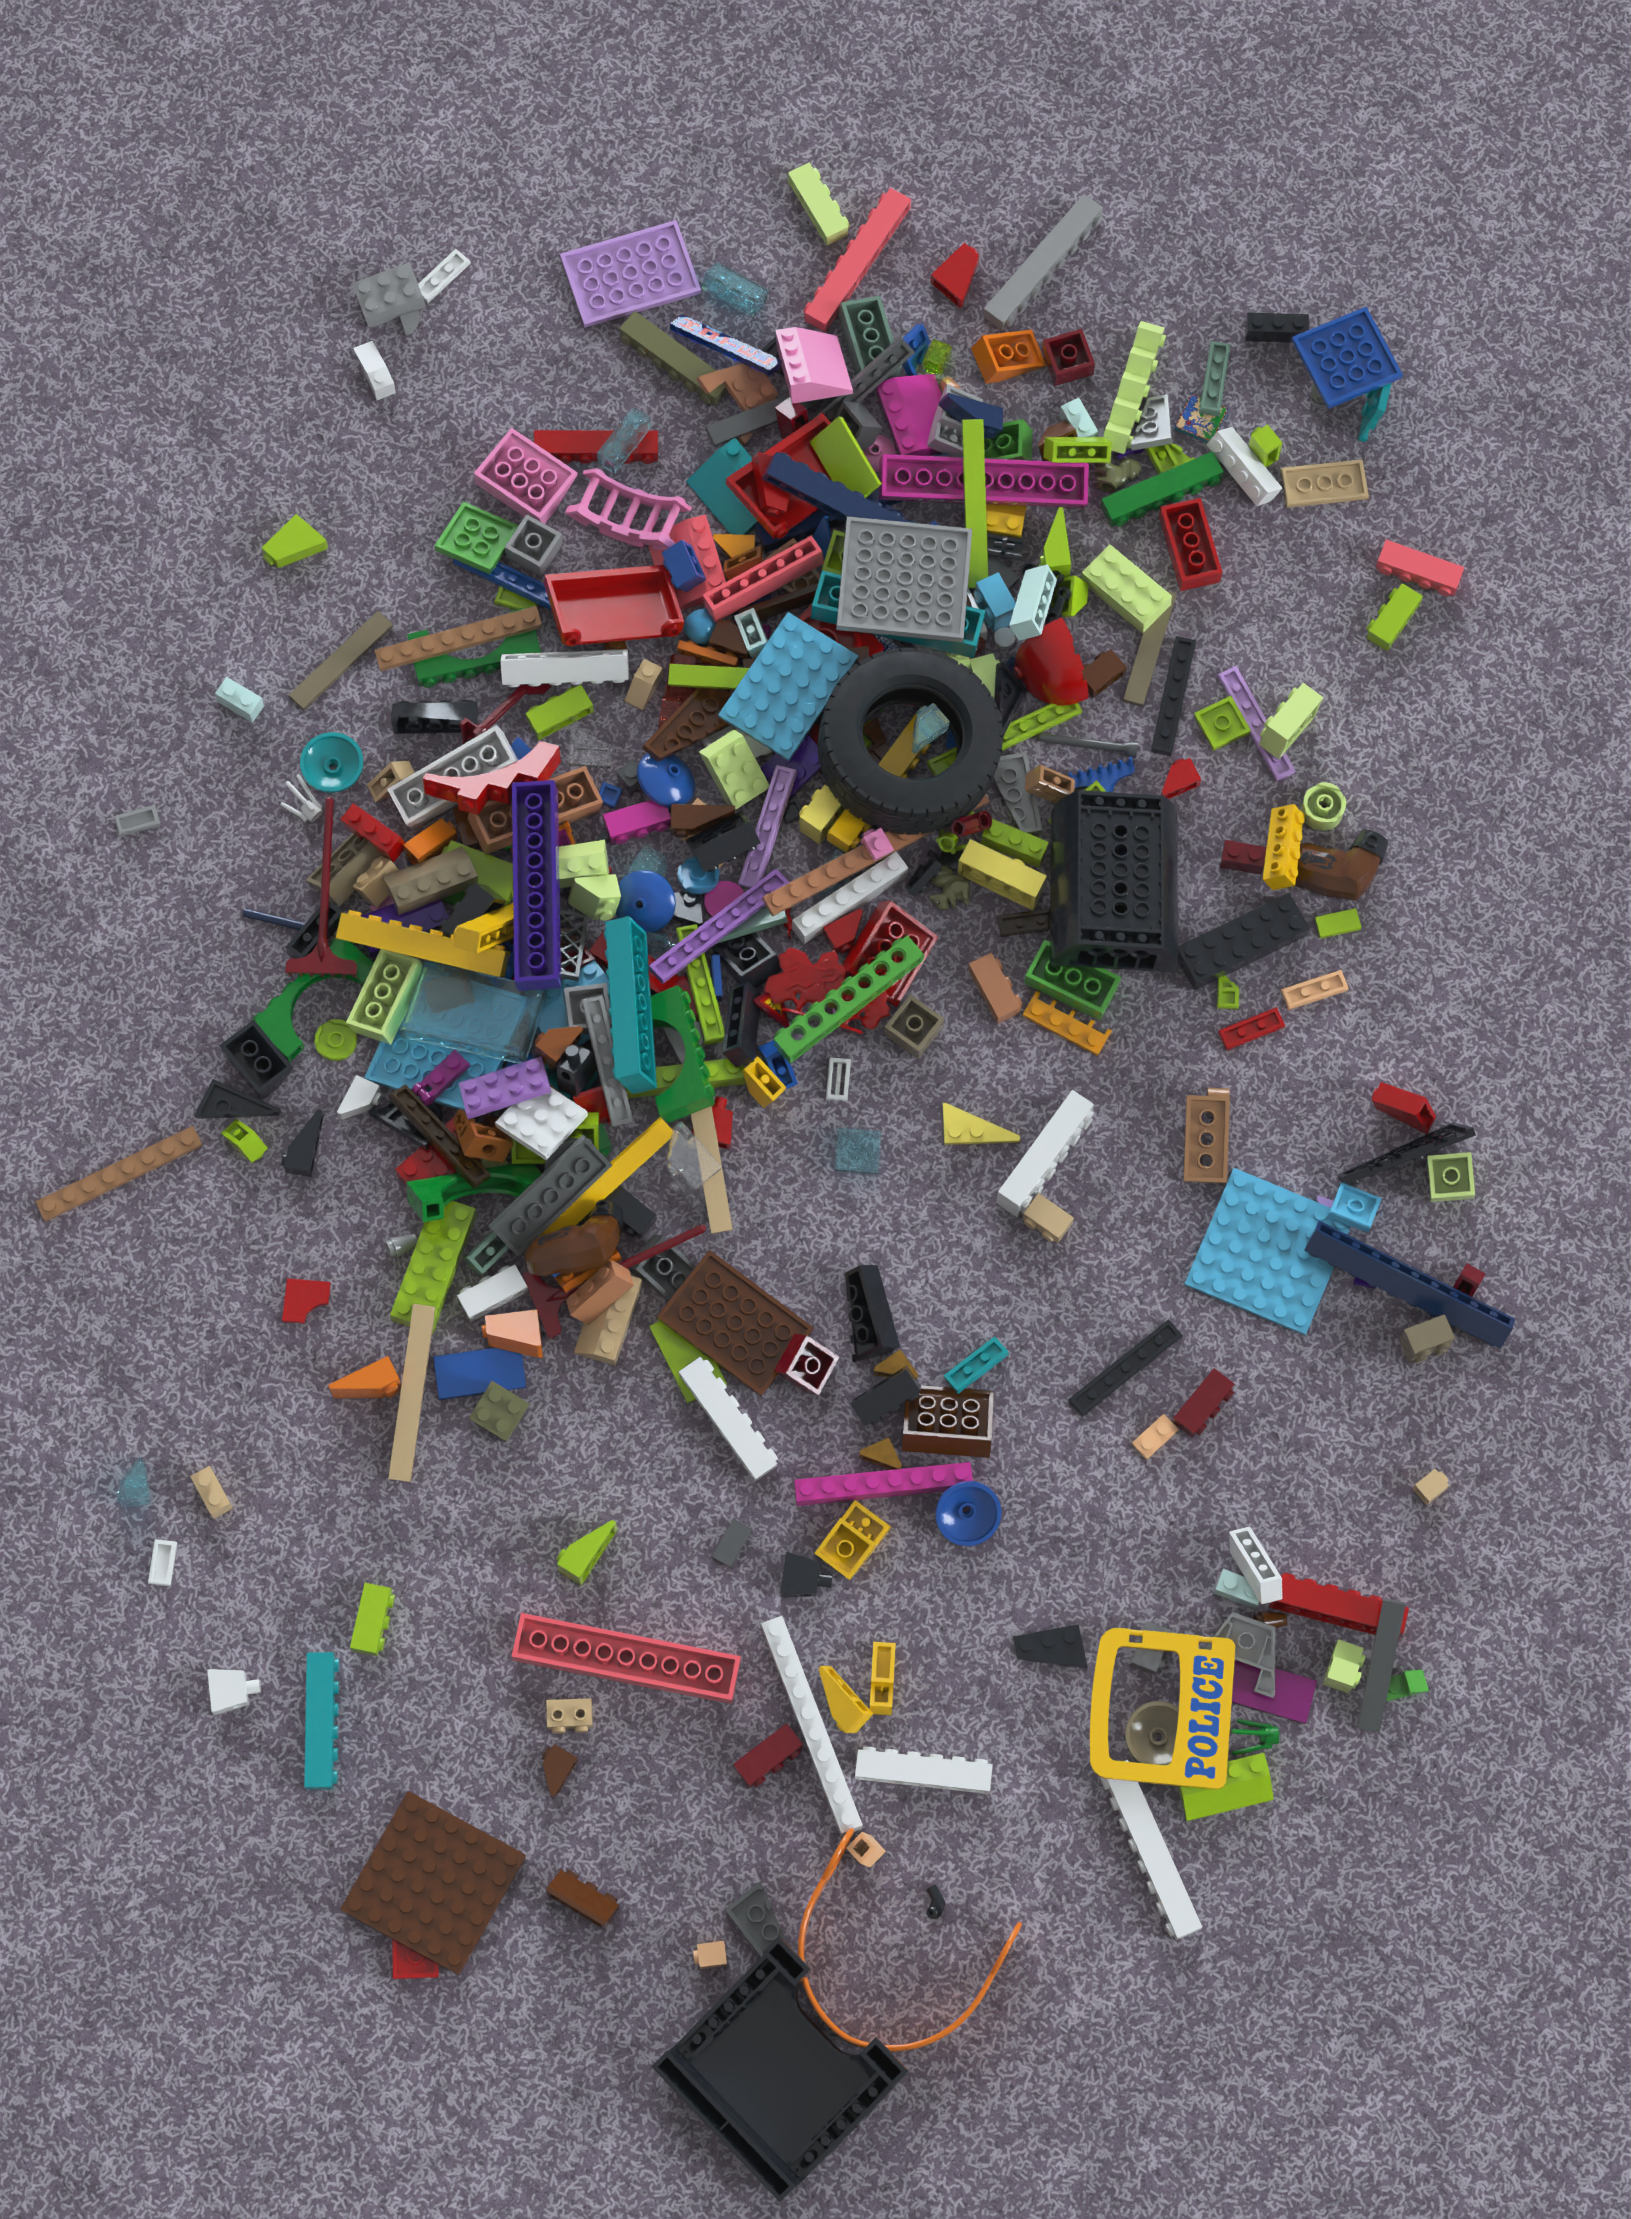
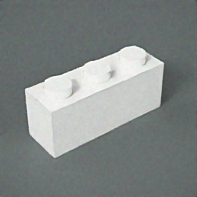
M507 1265L501 1268L498 1274L492 1277L490 1275L486 1276L474 1287L467 1286L460 1291V1294L457 1295L458 1301L470 1322L528 1292V1287L516 1265L511 1267Z

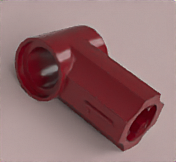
M980 811L953 820L951 830L958 838L989 829L992 826V818L987 811Z

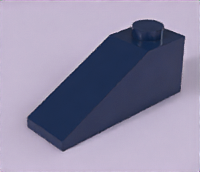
M947 393L938 402V406L961 424L962 420L983 419L984 438L993 439L1003 430V408L951 393Z

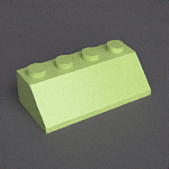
M605 840L559 847L560 888L572 887L574 878L609 875Z

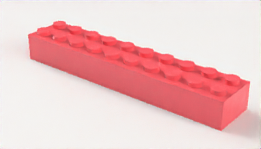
M525 1613L520 1615L512 1652V1659L516 1662L728 1704L733 1702L741 1663V1656Z

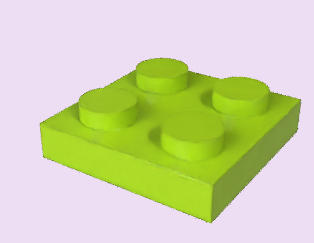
M1232 696L1194 713V718L1213 751L1251 733Z

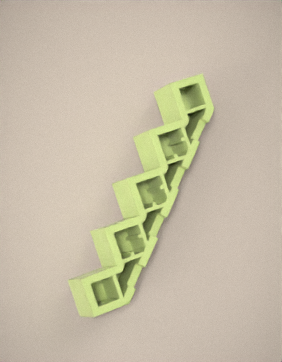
M1143 321L1138 326L1135 341L1130 351L1126 369L1122 376L1118 394L1103 438L1112 442L1111 451L1125 454L1127 448L1131 449L1130 444L1134 439V436H1131L1135 422L1139 423L1142 411L1139 409L1143 397L1147 398L1150 386L1147 384L1150 374L1155 372L1158 360L1155 359L1159 346L1163 347L1165 343L1164 327Z

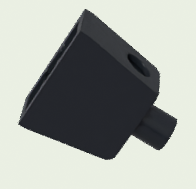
M572 1044L566 1048V1053L557 1064V1079L559 1090L577 1097L598 1068L591 1051Z
M786 1552L780 1597H816L818 1586L831 1588L833 1575L820 1573L821 1563Z

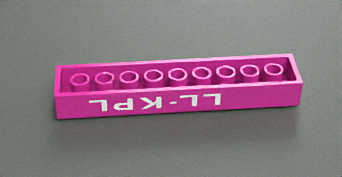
M883 454L880 457L879 480L882 485L879 486V500L964 503L962 457ZM985 459L986 504L1084 508L1088 505L1089 463Z

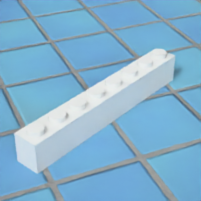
M1101 1777L1100 1780L1104 1789H1109L1112 1798H1109L1113 1810H1118L1121 1818L1118 1819L1123 1832L1128 1831L1131 1838L1128 1840V1844L1132 1852H1137L1140 1858L1137 1861L1142 1874L1146 1873L1148 1876L1147 1887L1151 1895L1155 1894L1159 1901L1156 1903L1158 1912L1161 1916L1165 1915L1168 1923L1165 1924L1169 1936H1174L1175 1940H1178L1201 1930L1202 1925L1138 1782Z

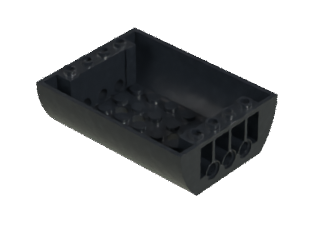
M1078 790L1065 796L1055 804L1051 811L1050 965L1178 973V816L1176 807L1168 798L1163 795ZM1116 834H1126V835H1125V836H1118V835H1116ZM1122 848L1126 854L1118 855L1115 853V849ZM1121 886L1126 890V893L1119 894L1115 891V888ZM1123 906L1126 912L1118 913L1115 907Z

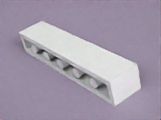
M628 649L503 654L501 656L502 685L518 687L520 684L539 686L541 683H549L556 686L561 685L562 682L578 685L586 681L600 684L610 680L614 683H622L629 679Z
M897 852L893 853L792 920V930L803 945L823 933L824 926L856 911L907 877L908 866Z
M699 1357L679 1371V1376L756 1482L777 1467L776 1460L778 1458L771 1448L769 1450L766 1449L763 1444L765 1439L760 1432L753 1431L750 1426L752 1421L746 1413L741 1414L737 1407L740 1405L733 1395L728 1396L724 1390L727 1387L720 1377L715 1378L712 1373L714 1368L707 1359L703 1361Z
M863 1747L862 1750L858 1749L855 1779L989 1794L993 1764H988V1760L975 1759L974 1762L965 1761L966 1758L954 1756L950 1760L943 1759V1755L930 1754V1757H923L919 1752L910 1751L905 1755L898 1754V1750L885 1749V1752H878L874 1747Z

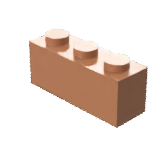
M990 953L969 963L968 971L996 1023L999 1024L1020 1014L1022 1001L1018 994L1014 995L1009 977L1003 975L1001 971L1003 967L1000 960L994 958L993 954Z
M612 1260L608 1261L606 1265L601 1267L566 1299L570 1315L588 1325L591 1324L634 1285L629 1269Z

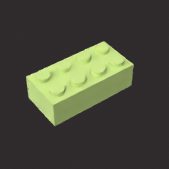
M1110 544L1082 572V580L1089 583V589L1142 634L1171 605L1172 595Z
M384 949L380 950L346 1021L354 1033L390 1045L392 1044L427 970L420 960L401 953Z

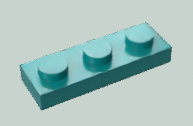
M994 1336L943 1375L944 1379L959 1394L1006 1358L1009 1352Z

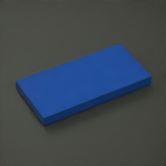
M490 1348L433 1356L439 1400L484 1394L491 1381L508 1391L526 1388L523 1359L520 1353Z

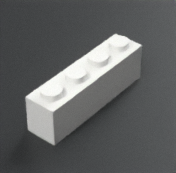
M1233 427L1217 431L1207 443L1209 449L1214 452L1218 460L1256 506L1272 501L1282 489L1280 484Z
M1251 1527L1230 1531V1554L1260 1603H1271L1283 1599L1282 1578Z

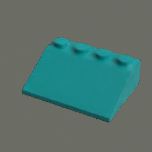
M733 438L719 448L686 483L729 534L747 535L755 529V524H758V521L725 484L727 477L752 461V457L736 438Z

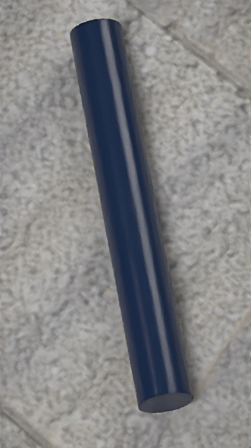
M246 908L243 911V917L300 930L305 925L304 922Z

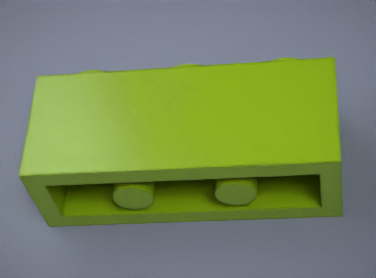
M1045 437L1043 458L1052 463H1110L1112 442L1103 437Z
M1403 583L1398 589L1394 588L1388 597L1390 599L1388 604H1383L1377 613L1379 617L1376 621L1372 619L1366 628L1368 631L1366 638L1386 651L1389 650L1417 610L1423 598L1421 594Z
M582 685L572 686L565 693L550 697L546 703L531 707L526 713V720L539 741L593 713L594 708Z
M992 819V826L984 831L981 840L982 845L1037 868H1040L1049 845L1048 841Z
M369 1583L364 1584L350 1644L351 1651L378 1656V1652L383 1651L385 1638H382L384 1629L388 1630L390 1616H387L389 1608H393L395 1595L392 1594L391 1588Z

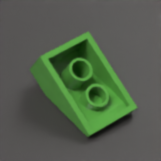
M1023 419L1003 423V430L993 439L984 438L985 459L1032 461L1033 430Z

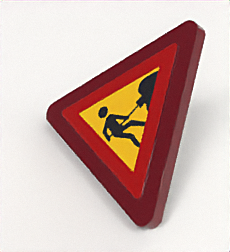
M766 992L753 1000V1003L760 1008L761 1012L764 1011L768 1018H773L784 1028L789 1027L787 1012L781 1010L785 1008L784 1002L780 1004L773 1003L769 993Z

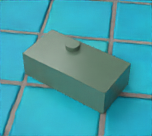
M880 296L841 302L837 315L855 375L860 373L894 342ZM902 367L897 368L885 380L899 377Z

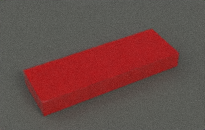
M1277 1007L1220 1029L1218 1034L1226 1051L1285 1028V1024Z

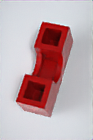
M353 803L340 818L347 830L361 840L364 838L369 841L379 853L393 863L404 851L405 843L398 834Z

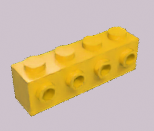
M1295 804L1271 809L1262 880L1272 890L1295 886L1296 877L1298 876L1297 867L1298 859L1300 858V843L1302 841V827L1305 817Z

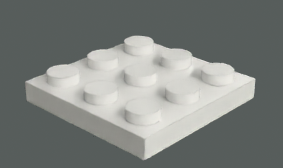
M551 1088V1093L511 1105L495 1122V1125L498 1129L547 1161L584 1121L588 1113L585 1109Z

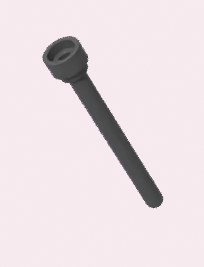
M1040 733L1037 736V739L1041 742L1124 752V755L1132 758L1137 756L1138 741L1130 740V742L1121 744Z

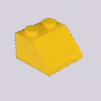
M986 504L987 533L1021 538L1027 506Z

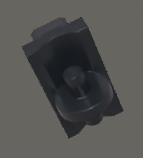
M987 533L988 555L1021 560L1024 539Z

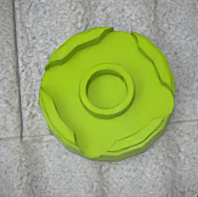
M332 1019L318 1027L314 1043L317 1052L323 1058L330 1061H341L353 1054L357 1047V1035L347 1025L346 1021Z

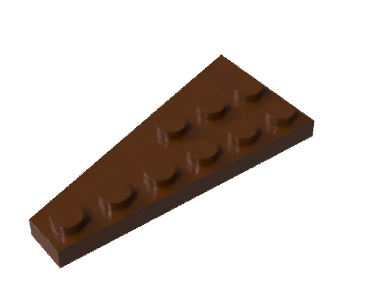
M697 688L643 745L642 749L659 762L731 726V724L719 718L718 714L735 690Z

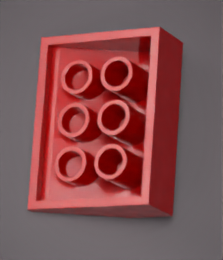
M891 900L879 902L842 964L847 972L845 978L849 976L853 978L859 973L858 970L866 963L870 965L881 951H888L892 948L893 942L898 938L903 939L908 935L922 951L924 959L922 963L886 990L888 994L886 1002L897 1007L939 936ZM895 956L892 958V960L896 963H900L903 961V959L899 956ZM878 969L875 971V973L879 976H883L886 974V971L883 969Z

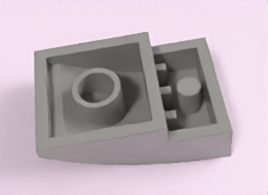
M949 384L945 386L941 396L942 399L947 393L983 402V399ZM938 406L931 426L927 447L941 453H947L951 457L963 458L962 424Z

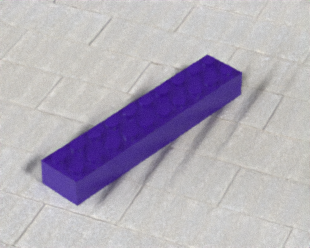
M555 780L512 783L514 982L518 991L560 989L558 789Z

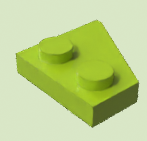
M1176 444L1145 448L1158 474L1195 459L1182 452L1183 449Z

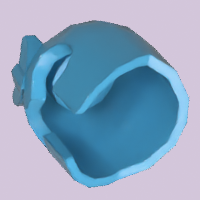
M706 608L698 609L684 620L683 632L696 644H708L711 646L709 639L717 622L715 623Z

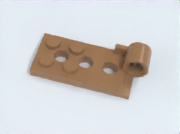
M1207 1087L1206 1096H1186L1183 1182L1227 1184L1229 1088ZM1205 1112L1211 1113L1213 1115V1122L1210 1124L1204 1123L1201 1115ZM1203 1134H1210L1212 1136L1213 1142L1210 1145L1202 1144L1200 1138ZM1203 1155L1210 1156L1212 1164L1208 1167L1202 1166L1200 1157Z

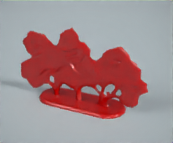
M788 948L778 957L783 973L768 977L764 991L769 993L770 999L775 1004L793 1000L796 1005L795 1010L789 1008H782L781 1010L796 1016H803L806 1013L801 1012L802 1007L807 1002L812 1004L815 1002L820 1003L825 999V995L829 991L840 988L847 972L844 966L838 963L839 957L835 950L821 954L817 963L812 964L807 958L806 953L795 948ZM867 982L859 983V986L864 989L870 986ZM886 990L837 1028L863 1035L861 1030L848 1025V1022L854 1019H860L862 1025L867 1029L872 1030L878 1027L881 1018L890 1016V1007L886 1004L888 998ZM798 992L801 994L799 1000L796 998ZM844 995L842 999L844 1001H851L853 997L851 995ZM860 1013H865L864 1017H859Z

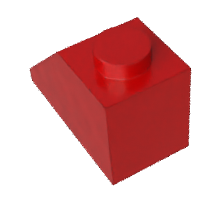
M1183 758L1178 759L1172 764L1161 795L1171 799L1200 786L1201 777L1191 758L1185 760Z
M861 908L823 927V934L837 954L839 952L845 954L852 949L862 921L863 911Z

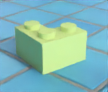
M1338 1639L1323 1685L1345 1693L1355 1689L1362 1674L1358 1670L1362 1668L1365 1660V1655H1362L1364 1648Z

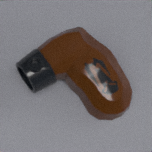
M1363 829L1347 853L1338 849L1323 848L1312 843H1300V858L1298 859L1297 867L1298 876L1296 877L1295 886L1309 889L1327 897L1358 900L1374 880L1378 866L1383 862L1389 844L1388 840L1375 831Z
M599 1200L582 1226L571 1225L536 1238L525 1251L526 1268L531 1274L545 1276L555 1273L580 1272L606 1265L616 1249L622 1232L624 1219L622 1208L611 1201Z

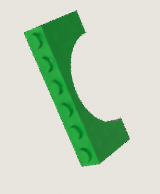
M522 608V609H518V610H513V611H509V612L512 613V612L519 611V610H523V609H526V608ZM428 630L407 634L408 641L427 636L429 633ZM536 630L506 637L496 650L480 658L459 659L444 654L414 662L419 687L430 688L438 682L452 683L456 681V678L465 677L470 679L483 672L486 674L495 673L497 669H501V656L503 654L541 653Z
M334 938L328 944L332 953L338 958L354 960L357 964L356 978L346 974L344 979L352 980L363 987L374 963L350 941ZM298 974V978L293 983L289 982L283 988V993L279 997L272 998L267 1005L268 1007L253 1017L252 1020H255L289 1063L305 1048L292 1025L293 1009L298 998L312 984L328 978H343L341 974H335V977H332L330 974H324V977H321L320 974H313V977H310L309 974H303L300 977Z
M678 985L651 996L653 1028H670L679 1032L685 1045V1061L680 1075L670 1088L655 1097L659 1116L667 1123L715 1105L713 1099L715 1091L708 1080L710 1072L703 1060L705 1053L698 1041L701 1037L694 1025L696 1021L694 1012L689 1006L691 998L688 992L683 991Z
M508 1164L485 1168L491 1174L490 1179L474 1189L459 1173L406 1182L407 1202L422 1222L444 1219V1207L457 1198L478 1193H502L518 1197L542 1173L534 1164Z

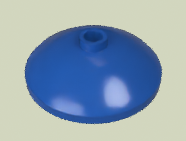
M646 754L640 760L637 767L638 782L644 793L651 800L668 808H671V804H687L695 793V779L690 768L682 759L673 754L658 762L652 756Z
M639 870L626 875L618 883L621 894L616 911L618 919L630 916L646 934L657 932L670 922L675 912L676 899L671 885L664 877L653 871ZM638 901L643 903L642 908L637 905Z
M975 1481L960 1482L948 1488L938 1500L935 1511L936 1523L940 1532L950 1542L961 1546H973L988 1540L997 1530L1002 1515L1000 1501L993 1490ZM965 1506L970 1507L968 1512H963L962 1509Z

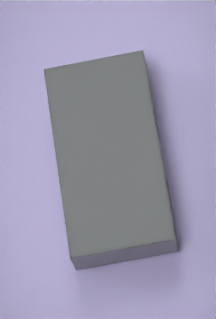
M155 805L114 816L120 837L161 826Z

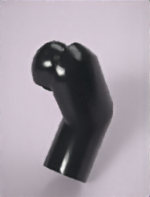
M935 1884L926 1889L932 1900L926 1911L930 1919H938L945 1907V1900Z

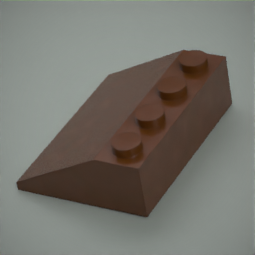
M921 1385V1391L918 1392L919 1396L911 1402L905 1401L902 1451L990 1458L994 1391L964 1389L957 1394L951 1387Z

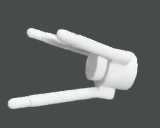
M297 775V779L310 800L307 801L289 781H286V785L303 803L301 807L303 812L301 813L283 802L280 805L299 816L304 822L309 820L312 823L323 813L322 806L317 802L302 777Z

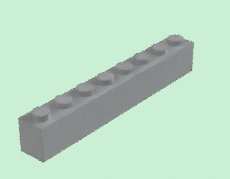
M1083 194L986 305L983 317L1002 331L1006 326L1010 327L1014 323L1017 313H1022L1027 308L1030 298L1037 297L1043 283L1048 284L1056 268L1058 270L1061 269L1066 262L1065 258L1069 254L1073 255L1076 252L1077 244L1081 240L1085 241L1091 233L1090 229L1093 226L1097 227L1101 223L1103 207Z

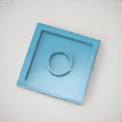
M1341 1182L1328 1217L1369 1233L1382 1198Z

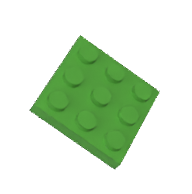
M463 501L436 542L435 551L491 574L503 556L506 544L519 525Z

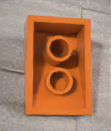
M1032 329L982 335L971 347L985 384L1001 382L1046 366Z
M386 1356L328 1386L333 1398H384L386 1396L392 1398L400 1393L399 1390L402 1385L389 1357Z

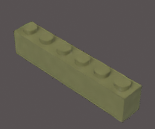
M636 311L619 328L620 339L625 345L635 347L640 356L650 358L658 369H665L673 380L683 382L688 391L698 393L706 404L711 403L716 407L728 393V390L722 383L706 394L696 378L717 370Z

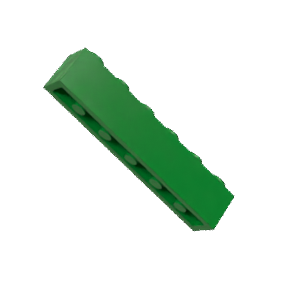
M1212 451L1101 499L1100 507L1110 527L1115 525L1120 527L1125 525L1131 518H1142L1152 509L1158 511L1166 503L1171 501L1173 503L1179 502L1187 494L1195 495L1208 485L1210 487L1218 485L1223 478L1224 471Z

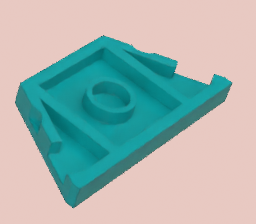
M1392 383L1365 394L1367 401L1361 411L1363 418L1358 441L1366 442L1368 440L1369 429L1374 430L1378 421L1385 413Z

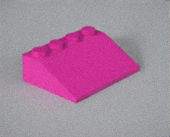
M935 374L894 377L879 384L876 387V394L898 455L933 456L940 454L941 452L927 447L938 402L942 396Z

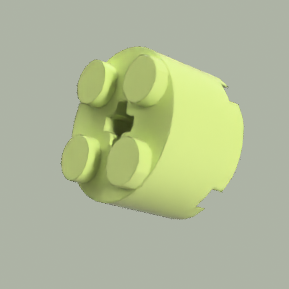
M1323 782L1307 790L1301 806V811L1305 817L1304 823L1318 831L1334 829L1343 817L1346 799L1340 789L1334 784Z

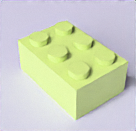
M1304 683L1298 689L1295 687L1290 692L1288 701L1286 703L1283 701L1276 710L1277 714L1274 717L1271 715L1264 724L1265 728L1260 733L1262 738L1259 746L1277 759L1282 757L1313 720L1323 700L1321 695Z
M732 730L699 751L727 805L735 806V810L769 789V783L744 736L739 732Z

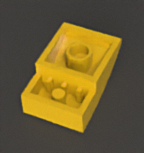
M854 1500L814 1554L851 1580L892 1527L857 1500Z

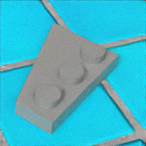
M1168 394L1147 398L1141 414L1140 425L1137 426L1135 431L1136 436L1130 444L1132 451L1173 444Z

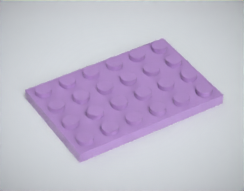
M676 220L560 254V259L584 328L631 315L634 311L641 312L701 294L700 285Z

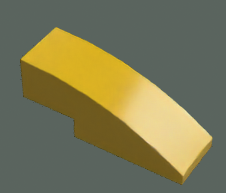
M873 1642L869 1707L873 1714L892 1715L896 1643Z

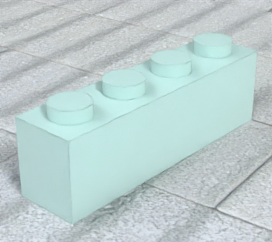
M1048 564L1025 571L1009 624L1011 632L1016 635L1019 641L1042 634L1057 581Z

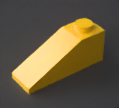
M820 1666L819 1673L831 1715L837 1722L836 1726L844 1733H857L873 1713L832 1666Z

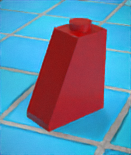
M966 243L962 244L931 274L930 283L959 308L965 302L979 264L977 250L972 246L969 247Z
M758 452L752 457V466L760 509L766 511V514L778 517L786 512L790 493L762 479L772 456Z
M1383 1082L1373 1091L1371 1100L1376 1109L1424 1134H1428L1436 1119V1115L1426 1097Z

